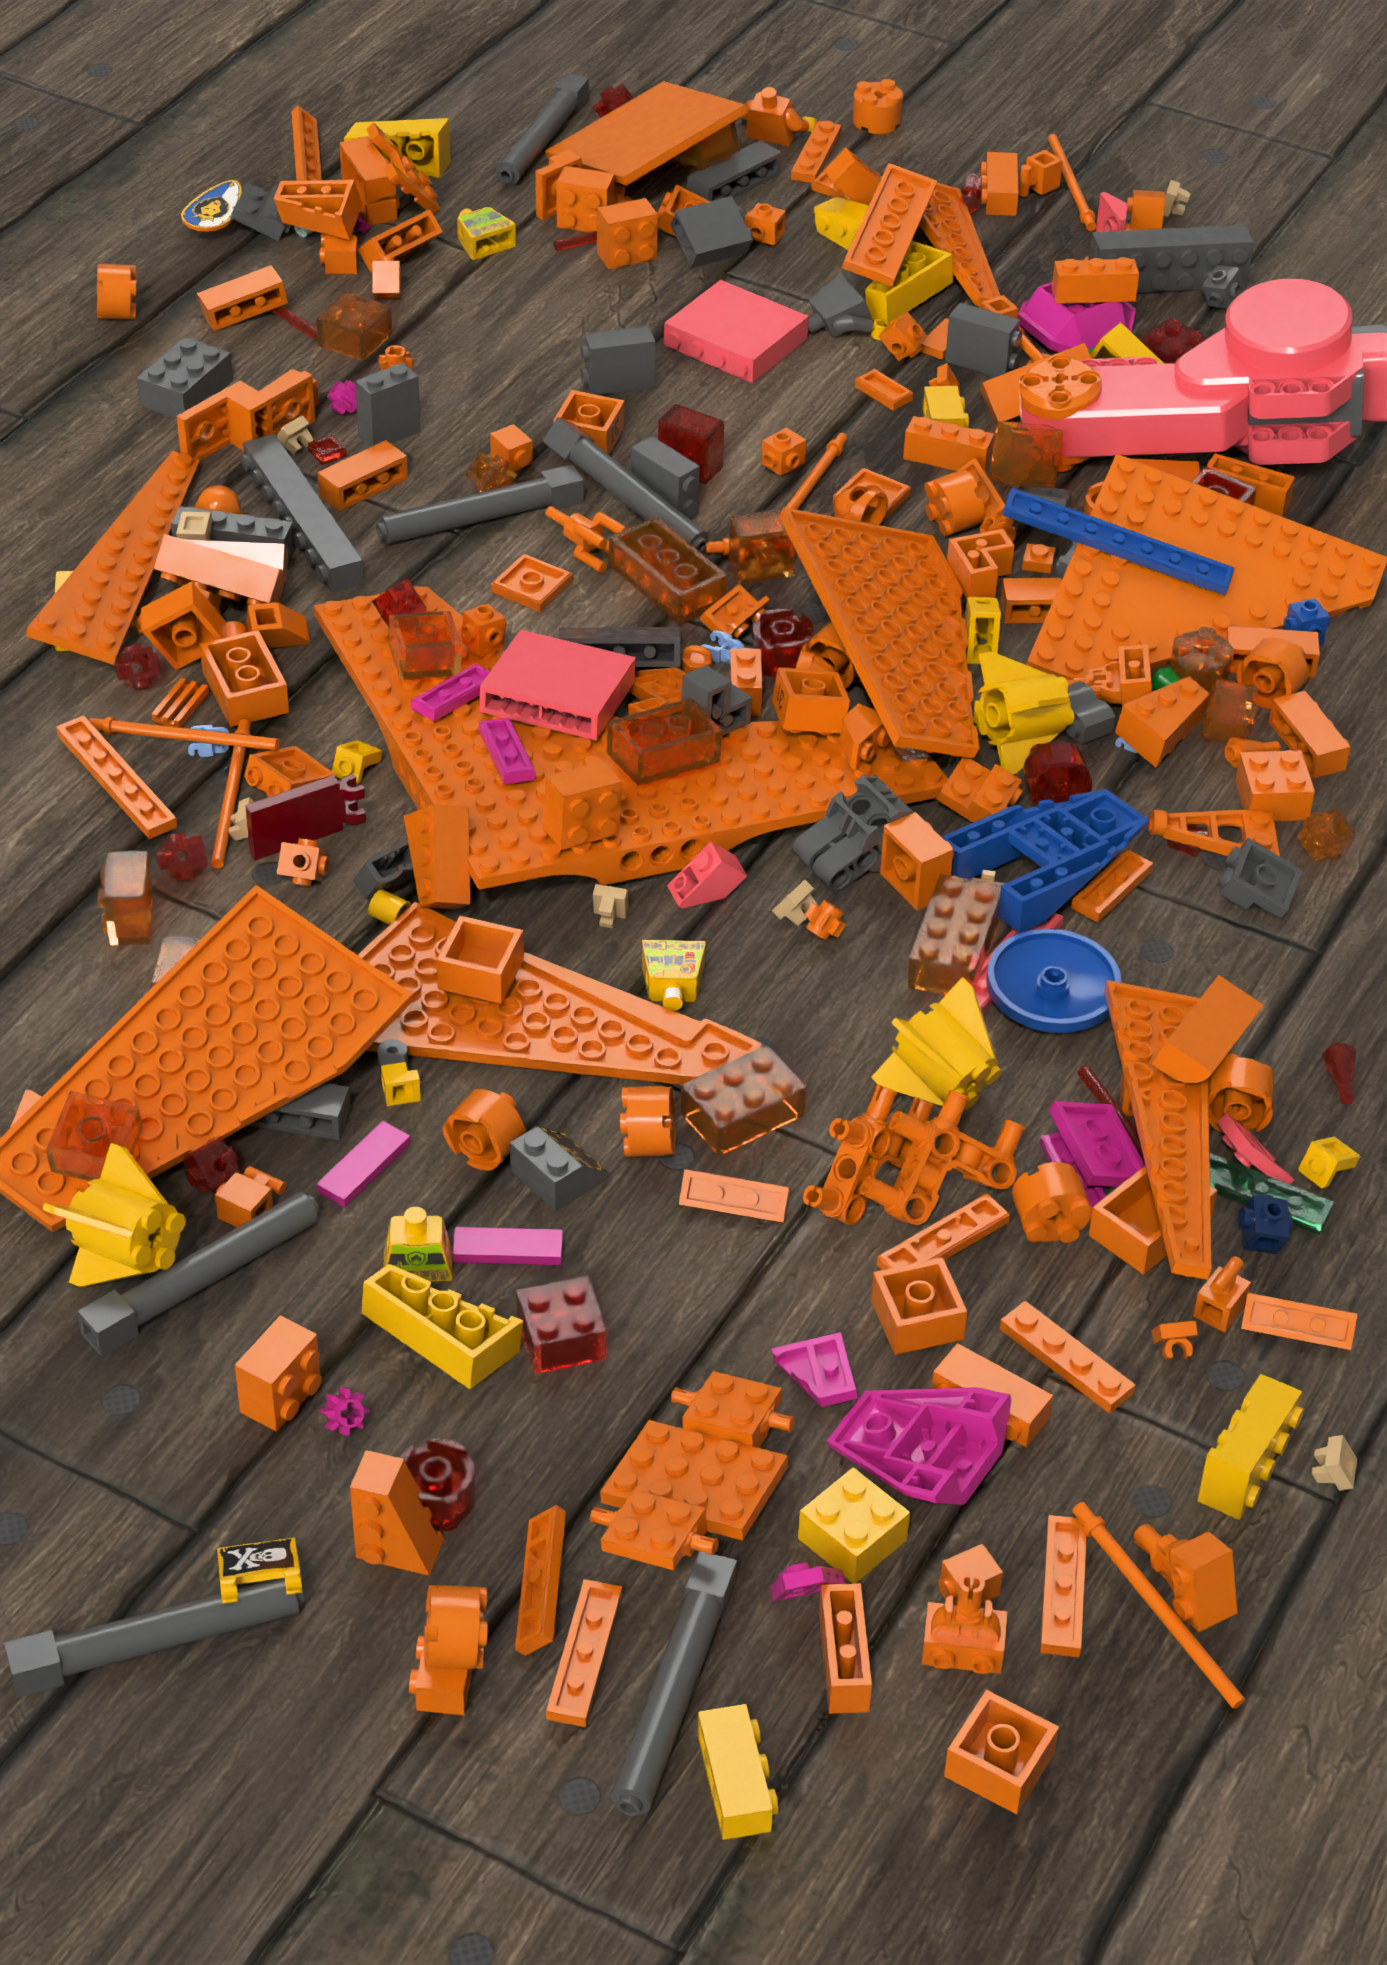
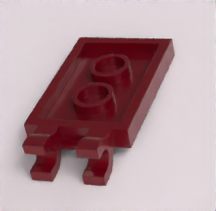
M354 774L348 775L340 781L333 775L245 805L251 856L256 861L279 853L282 842L298 844L299 838L314 841L343 831L342 823L359 825L367 822L364 809L358 810V800L365 798L364 787L362 785L357 786Z

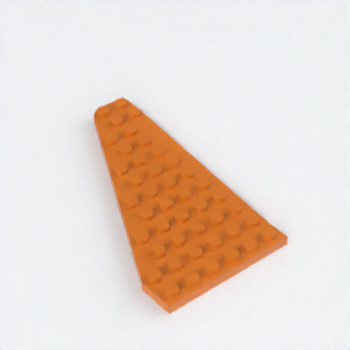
M414 902L358 954L359 957L413 993V1002L366 1051L377 1052L379 1045L384 1041L399 1040L406 1045L407 1053L410 1056L717 1089L725 1088L736 1082L762 1054V1043L733 1029L705 1018L700 1022L524 952V960L502 1004L440 990L437 985L436 960L456 921L427 907H420V904Z

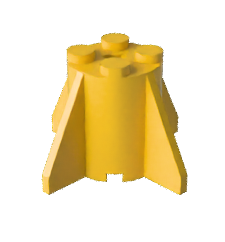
M995 652L979 654L985 685L978 691V693L982 692L980 700L975 701L974 704L975 716H973V724H977L981 735H987L992 740L988 741V743L997 745L1001 767L1012 774H1017L1059 733L1064 731L1068 725L1073 724L1075 717L1070 705L1068 682L1062 676L1057 677L1054 674H1047Z
M962 977L939 1003L929 1005L933 1011L926 1015L919 1011L909 1021L895 1018L891 1022L900 1031L895 1038L899 1045L898 1047L892 1046L893 1054L872 1075L871 1078L877 1084L943 1106L948 1091L954 1090L970 1098L964 1109L967 1110L978 1101V1093L986 1084L991 1085L1000 1077L1002 1070L998 1067V1061L975 989Z
M114 1143L110 1144L100 1179L89 1181L88 1184L92 1186L88 1187L85 1192L78 1191L73 1197L70 1206L44 1203L42 1210L66 1218V1229L72 1232L73 1239L70 1240L74 1245L79 1246L69 1283L79 1287H87L151 1273L158 1269L167 1270L174 1263L175 1249L179 1242L180 1233L186 1223L184 1215L178 1213L174 1206L167 1203L127 1148Z

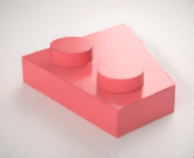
M1228 1113L1217 1122L1225 1133L1222 1139L1236 1151L1234 1155L1246 1167L1256 1166L1285 1190L1295 1180L1288 1172L1274 1162L1276 1159L1257 1138Z

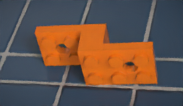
M303 371L264 394L244 382L238 381L176 416L180 453H186L201 461L229 444H233L244 451L243 442L272 434L277 436L283 426L302 415L311 425L316 422L313 376Z

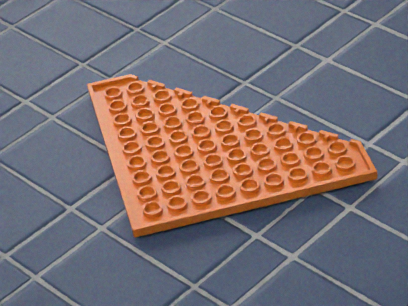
M1116 453L1090 516L1234 567L1235 569L1226 594L1222 595L1078 543L1026 665L1047 674H1054L1057 677L1086 676L1089 669L1100 668L1109 662L1119 661L1118 647L1148 644L1150 670L1166 666L1168 661L1179 658L1183 661L1202 655L1203 651L1213 648L1217 650L1224 649L1228 626L1282 629L1284 628V618L1287 617L1290 603L1317 599L1323 609L1327 610L1329 618L1345 614L1348 609L1358 606L1360 609L1369 607L1374 600L1387 564V557Z

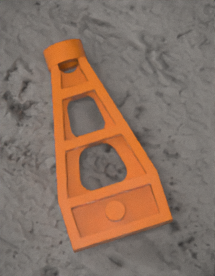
M1153 809L1150 813L1148 824L1150 835L1163 836V838L1228 856L1234 846L1240 848L1243 843L1222 839L1219 837L1218 827L1237 826L1241 829L1243 843L1249 838L1280 856L1273 813L1249 810L1167 813V811ZM1206 825L1208 836L1188 831L1187 826Z

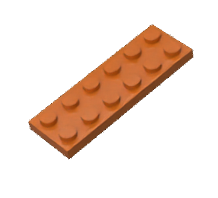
M888 163L844 259L842 269L892 287L935 190L937 180Z

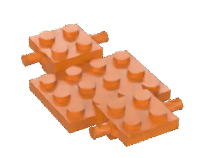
M715 1371L711 1373L703 1387L696 1392L675 1387L672 1391L671 1402L689 1406L682 1417L683 1428L648 1420L600 1491L601 1503L620 1509L613 1512L595 1506L594 1510L592 1509L591 1523L608 1527L601 1538L602 1551L674 1570L683 1556H692L695 1550L715 1555L719 1541L716 1538L704 1536L707 1531L743 1541L788 1469V1455L760 1448L768 1436V1431L771 1427L792 1432L794 1428V1416L775 1413V1410L782 1401V1388Z

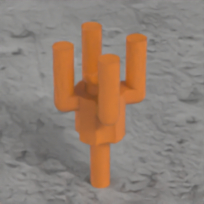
M553 506L547 508L545 515L562 525L563 535L577 543L573 556L599 573H604L607 569V564L590 554L589 551L599 548L621 562L627 559V551L604 538L603 528L605 527L621 538H624L628 534V527L602 512L596 513L591 521L579 513H574L569 517Z

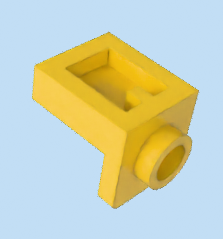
M358 740L339 745L336 749L332 772L339 779L354 774L357 784H360L363 770L369 765L381 762L383 750Z
M1335 1136L1311 1142L1298 1170L1320 1188H1327L1337 1171L1355 1168L1361 1156Z

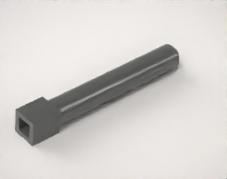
M568 73L562 77L555 86V95L497 165L496 175L501 182L507 185L516 184L572 113L578 114L589 101V78Z
M557 417L543 439L545 444L564 459L577 465L689 556L700 554L706 549V543H708V533L596 445L594 443L595 440L574 423Z
M573 464L542 471L541 478L380 516L379 523H376V531L380 540L384 539L386 544H392L545 506L562 509L584 503V482Z
M298 1192L120 1295L116 1290H113L77 1311L81 1335L101 1357L139 1336V1326L318 1222L317 1214L320 1213L316 1200L311 1195L306 1196L303 1192Z
M698 1552L685 1587L683 1605L611 1793L613 1803L623 1814L637 1816L647 1813L651 1808L719 1620H723L736 1584L737 1560L716 1554L710 1555Z
M285 1578L273 1579L237 1588L238 1602L222 1604V1595L218 1593L54 1637L53 1631L49 1630L4 1642L16 1697L19 1698L65 1685L63 1677L298 1614V1605L305 1603L304 1594L287 1595Z

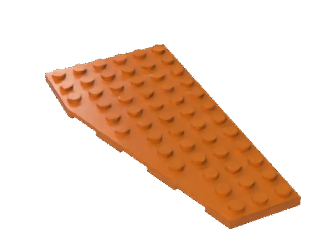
M783 507L779 518L893 745L901 749L909 748L922 750L927 753L935 752L954 757L974 758L979 750L977 726L973 725L971 705L974 699L971 671H968L966 648L968 646L966 619L962 618L960 599L963 589L934 536Z
M255 885L0 1138V1193L51 1232H55L66 1226V1218L42 1210L44 1203L70 1206L73 1197L78 1191L85 1192L88 1187L92 1186L88 1184L89 1181L100 1179L111 1143L127 1148L148 1178L151 1179L347 1071L413 1002V993Z

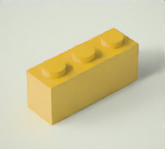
M746 1704L698 1712L697 1736L722 1840L771 1832L772 1815L778 1814V1801L775 1789L767 1788L765 1779H769V1766L766 1754H759L757 1744H760L761 1739L757 1719L750 1720Z

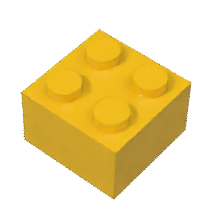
M853 1467L800 1510L798 1539L834 1569L842 1570L844 1577L855 1584L907 1541L910 1512Z

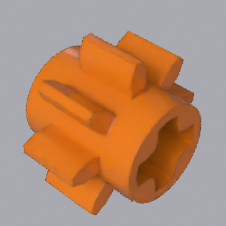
M390 346L386 348L385 355H379L381 371L404 363L413 370V358H411L410 351L406 352L402 346Z
M997 513L995 516H988L980 527L981 533L1004 529L1012 542L1016 536L1015 527L1012 526L1014 520L1003 515L999 516Z
M823 900L820 906L812 902L804 914L809 920L806 928L824 940H827L830 934L838 938L846 926L841 920L844 912L826 900Z

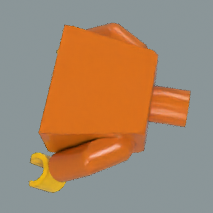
M772 87L763 89L762 92L756 94L754 100H749L745 104L748 113L741 117L742 120H747L745 137L789 147L797 132L809 131L812 133L817 119L807 116L801 119L793 109L791 100L777 96L776 90Z

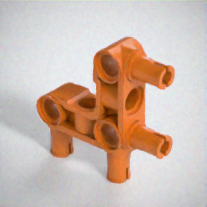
M877 1084L866 1113H862V1116L856 1117L851 1121L836 1118L832 1121L829 1128L830 1135L837 1140H841V1144L824 1187L810 1185L805 1189L803 1194L805 1204L819 1209L827 1217L837 1219L848 1225H854L861 1219L869 1198L859 1193L863 1180L867 1176L875 1178L879 1167L885 1162L902 1168L912 1145L911 1140L888 1128L889 1123L886 1122L895 1096H897V1091ZM914 1096L908 1115L921 1122L928 1121L935 1104Z
M954 1090L948 1091L938 1117H933V1120L921 1122L901 1111H896L890 1118L888 1128L911 1140L912 1145L895 1184L892 1187L872 1176H867L860 1186L859 1193L884 1206L886 1213L896 1221L914 1225L923 1224L928 1220L939 1199L937 1193L947 1171H951V1169L962 1173L964 1179L975 1184L997 1189H1007L1010 1187L1017 1175L1015 1167L1016 1158L1013 1155L1025 1131V1127L1014 1121L1005 1120L994 1147H988L959 1131L957 1125L970 1098ZM940 1136L941 1144L940 1147L936 1149L935 1141L936 1138ZM996 1165L997 1173L993 1179L992 1169ZM911 1200L912 1210L907 1214L906 1207Z

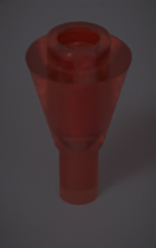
M1335 1043L1323 1052L1322 1058L1336 1085H1338L1340 1102L1342 1104H1350L1354 1101L1351 1083L1353 1082L1356 1049L1345 1043Z

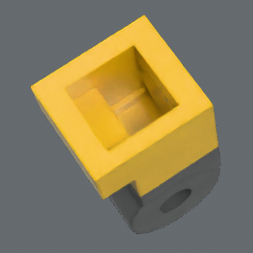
M399 1040L384 1041L379 1045L377 1053L379 1075L386 1105L393 1106L421 1101L420 1078L417 1070L408 1071L406 1045Z

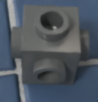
M1220 265L1215 266L1202 285V291L1208 306L1227 309L1230 303L1246 288L1240 268Z

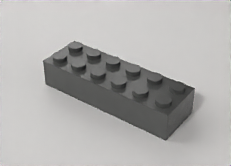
M1246 225L1092 232L1088 260L1093 258L1103 260L1118 259L1121 257L1135 259L1139 271L1137 293L1202 290L1204 281L1209 277L1216 265L1240 268L1246 287L1254 241Z

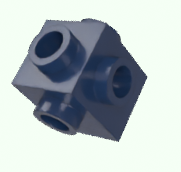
M1268 1194L1253 1195L1246 1206L1240 1209L1237 1223L1238 1227L1242 1229L1243 1249L1277 1254L1290 1238L1293 1225L1292 1215L1288 1214V1200L1274 1198Z

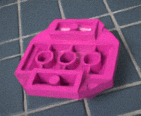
M1051 282L1038 287L1030 299L1022 303L1018 313L1020 325L1047 348L1059 353L1082 343L1086 344L1087 349L1095 347L1101 338L1120 322L1132 332L1136 308L1128 302L1056 304L1051 289Z

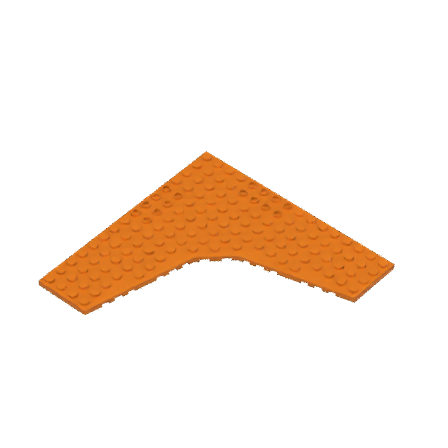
M415 586L407 590L386 591L377 595L356 596L353 599L327 601L324 604L314 605L316 620L376 718L391 756L392 767L417 809L420 810L433 804L469 807V857L466 859L470 876L479 890L552 875L587 876L595 878L600 885H607L681 870L710 841L728 851L748 839L767 832L820 821L826 816L825 812L835 795L842 792L845 798L848 799L857 792L854 781L862 775H876L905 804L937 798L948 780L947 776L927 752L913 749L915 753H912L910 749L898 748L893 745L891 739L885 747L880 748L873 755L870 761H866L857 770L850 768L840 745L841 734L833 733L832 735H821L811 731L792 733L783 730L780 721L750 722L737 730L703 744L679 728V725L648 726L612 716L597 741L510 719L535 769V780L504 784L479 733V722L501 719L503 717L479 712L480 695L436 721H432L412 710L411 701L474 664H478L491 671L505 650L501 649L480 657L473 653L462 643L461 626L463 625V616L427 586ZM605 761L622 780L619 835L560 850L543 829L546 775Z

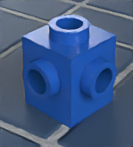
M1317 599L1290 603L1287 617L1284 618V630L1318 632L1319 645H1323L1326 629L1330 623L1327 610L1323 609Z

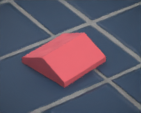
M1106 192L1100 193L1096 232L1124 231L1127 203Z

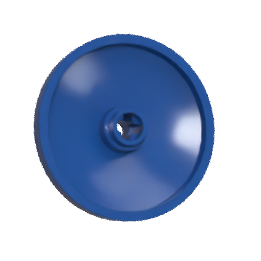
M1034 929L1018 933L1006 939L991 955L986 977L990 997L1005 1015L1029 1028L1053 1033L1076 1032L1093 1027L1105 1020L1110 1015L1104 993L1107 980L1122 982L1117 963L1101 945L1083 935L1060 929Z

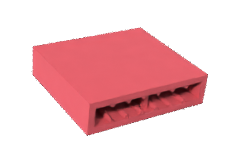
M719 280L664 323V346L753 383L808 339L809 316Z
M520 630L480 685L479 712L597 741L634 684L636 657Z

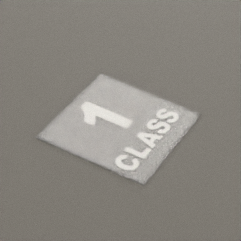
M895 747L903 761L930 758L927 752L922 750Z

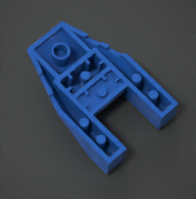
M1104 789L1070 795L1069 801L1054 803L1051 799L1038 801L1037 807L1023 809L1020 805H1014L946 834L942 838L948 841L953 848L954 857L952 859L951 881L956 885L982 874L983 870H992L1023 855H1026L1041 866V868L1001 885L998 917L1018 933H1021L1045 922L1132 841L1148 825L1149 819L1113 793Z

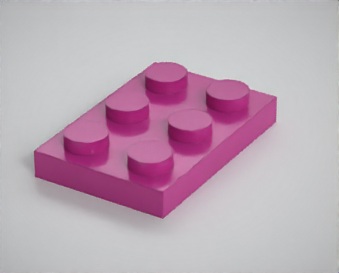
M1053 1102L1049 1113L1088 1186L1119 1187L1145 1166L1112 1104Z

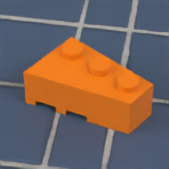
M354 180L280 181L274 196L282 223L350 240L362 207V201Z
M1188 676L1123 704L1115 733L1157 768L1161 764L1162 759L1175 749L1176 744L1181 739L1184 740L1201 722L1210 694Z
M433 804L404 815L420 907L458 909L470 905V872L466 859L469 857V807Z
M366 1450L350 1486L356 1558L370 1564H383L430 1576L445 1540L441 1531H435L430 1522L432 1518L430 1509L422 1507L418 1499L420 1490L404 1459Z

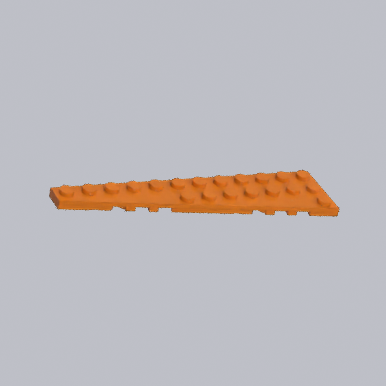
M175 451L169 454L29 624L26 637L112 665L115 664L154 573V566L164 534L170 535L171 522L185 500L198 469L200 459Z
M1107 980L1104 993L1171 1273L1208 1280L1212 1269L1208 1078L1198 1083H1184L1171 1078L1152 1065L1166 1040L1200 998Z

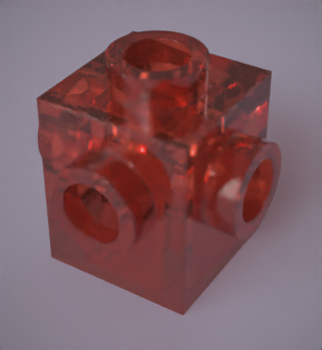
M623 83L616 88L610 85L600 93L602 99L592 108L602 118L634 98Z
M408 578L372 600V603L391 632L401 625L404 630L410 628L420 621L417 615L427 609Z
M135 644L123 648L124 652L117 657L118 662L114 663L118 680H123L125 687L133 685L135 690L152 686L151 681L160 676L159 671H161L158 654L153 653L152 646L142 648L141 644ZM132 664L140 666V674H134Z
M185 832L166 836L167 842L160 844L161 851H156L159 869L165 870L167 876L175 875L176 880L195 877L194 870L208 867L201 835L186 837ZM177 851L184 854V861H180L177 858Z
M222 1136L213 1137L207 1140L206 1144L184 1154L183 1163L187 1168L185 1170L186 1178L191 1186L197 1188L199 1192L212 1190L213 1194H216L219 1186L222 1183H226L235 1172L241 1173L237 1167L238 1158L231 1147L226 1146Z

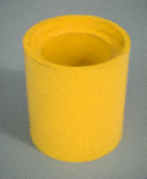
M381 889L372 897L368 913L371 917L390 925L412 904Z

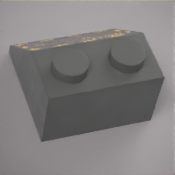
M536 1126L510 1142L511 1172L554 1211L559 1210L610 1178V1173L565 1133Z

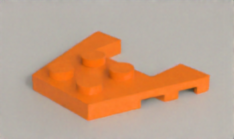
M373 122L366 130L371 141L391 161L384 168L389 181L393 185L399 183L402 186L400 188L402 192L406 195L411 193L415 197V202L426 210L430 209L432 214H434L440 207L436 200L438 195L430 186L432 184L430 178L423 171L419 172L408 156H404Z
M677 667L638 671V676L634 678V684L629 693L636 696V699L640 701L628 704L629 716L645 724L680 709L683 675L687 673Z

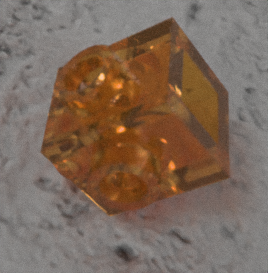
M482 451L479 452L465 474L477 484L475 489L479 492L512 485L517 477V474L509 469L511 464L509 461L498 454L492 458Z
M1339 808L1321 815L1320 813H1314L1304 821V827L1297 838L1315 862L1326 857L1328 859L1337 857L1346 849L1356 832Z

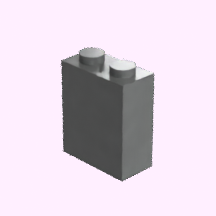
M732 196L676 210L670 224L690 268L747 254L753 240L752 232L749 227H746L742 218V211L736 205Z
M959 303L949 315L945 362L996 377L1015 370L1020 359V355L1017 354V347L1022 338V331H1019L1020 319Z
M649 326L585 334V345L580 347L582 362H585V368L580 370L582 384L587 385L590 394L598 395L655 388V339Z
M404 363L396 364L388 369L355 381L358 435L369 447L385 440L389 443H394L421 432L419 377Z
M653 436L632 446L631 472L688 518L697 514L700 466Z

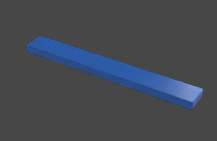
M1015 488L1011 489L1002 512L1003 516L1222 595L1226 594L1235 569L1232 566Z

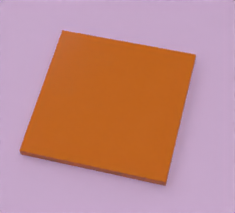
M663 81L547 149L545 154L547 159L569 149L582 157V169L614 173L615 182L627 186L746 115L748 111L745 104Z

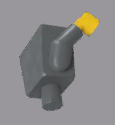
M842 274L828 285L821 286L818 292L810 298L809 303L814 313L808 320V332L811 335L824 327L831 337H837L848 331L858 330L867 333L871 331V336L876 340H880L878 336L885 328L884 321L882 319H875L873 323L865 300Z

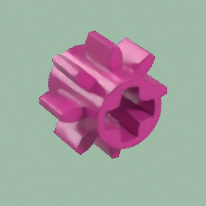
M346 380L344 384L341 381H337L327 395V398L332 401L329 407L338 414L343 415L345 411L350 414L353 413L357 408L356 384L350 380Z
M340 1387L339 1395H325L328 1401L325 1408L320 1409L319 1413L326 1415L328 1418L325 1425L326 1429L333 1431L339 1426V1433L349 1436L350 1428H364L362 1420L364 1414L370 1413V1410L364 1408L360 1403L364 1398L363 1394L355 1392L351 1395L349 1388ZM348 1407V1412L342 1413L341 1416V1410H345Z

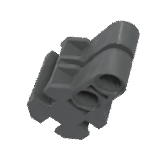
M862 775L854 781L857 792L848 799L845 798L842 792L835 795L825 812L826 816L802 833L793 844V852L831 891L842 890L868 870L880 872L884 825L913 813L876 775Z

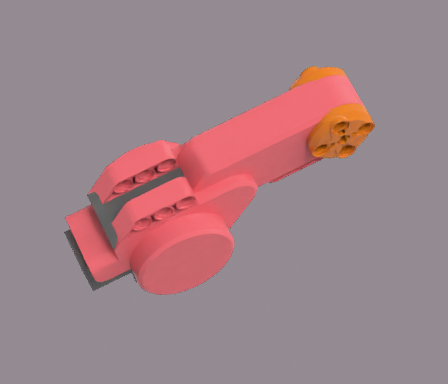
M1278 279L1257 284L1242 292L1230 303L1226 311L1225 328L1182 355L1176 363L1158 364V361L1151 357L1086 359L1080 362L1073 360L1069 355L1056 354L1047 361L1034 366L1025 374H1022L1019 378L1022 450L1033 460L1050 466L1058 472L1069 471L1074 465L1080 464L1091 457L1115 456L1116 453L1122 456L1223 452L1230 447H1237L1242 452L1248 454L1249 460L1258 465L1321 463L1328 461L1358 437H1361L1362 422L1387 421V324L1352 325V309L1347 300L1337 291L1318 282L1303 279Z

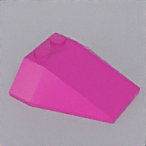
M979 1387L864 1391L828 1438L827 1443L829 1447L905 1496L933 1503L965 1505L1002 1454L1012 1399L1010 1394Z

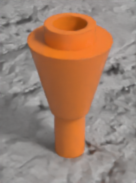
M1232 737L1225 747V757L1234 768H1238L1240 752L1280 751V744L1278 741L1262 743Z

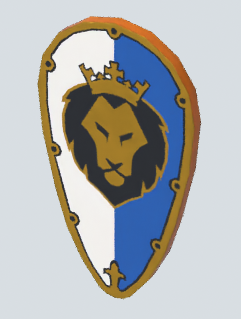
M229 180L217 184L200 194L183 209L181 213L183 224L190 229L205 232L216 231L228 226L233 221L230 217L242 193L240 183L236 180Z

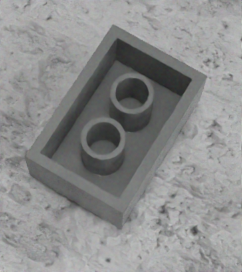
M184 337L137 377L140 406L176 418L182 412L222 391L233 381L231 353Z

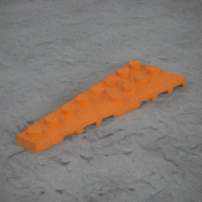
M937 183L919 226L936 249L953 254V274L973 303L980 308L981 302L1001 295L961 190Z

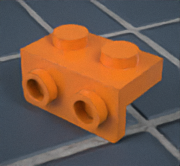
M738 584L707 609L700 617V620L712 632L719 630L739 639L749 629L750 626L748 624L750 622L757 624L766 615L767 611L764 608L770 601V598L764 596L760 601H757Z

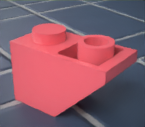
M710 841L667 887L678 907L683 909L726 898L747 875L736 855Z

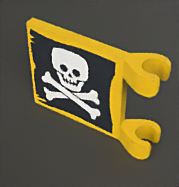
M295 1537L217 1548L222 1604L238 1602L237 1584L285 1578L287 1595L303 1593Z

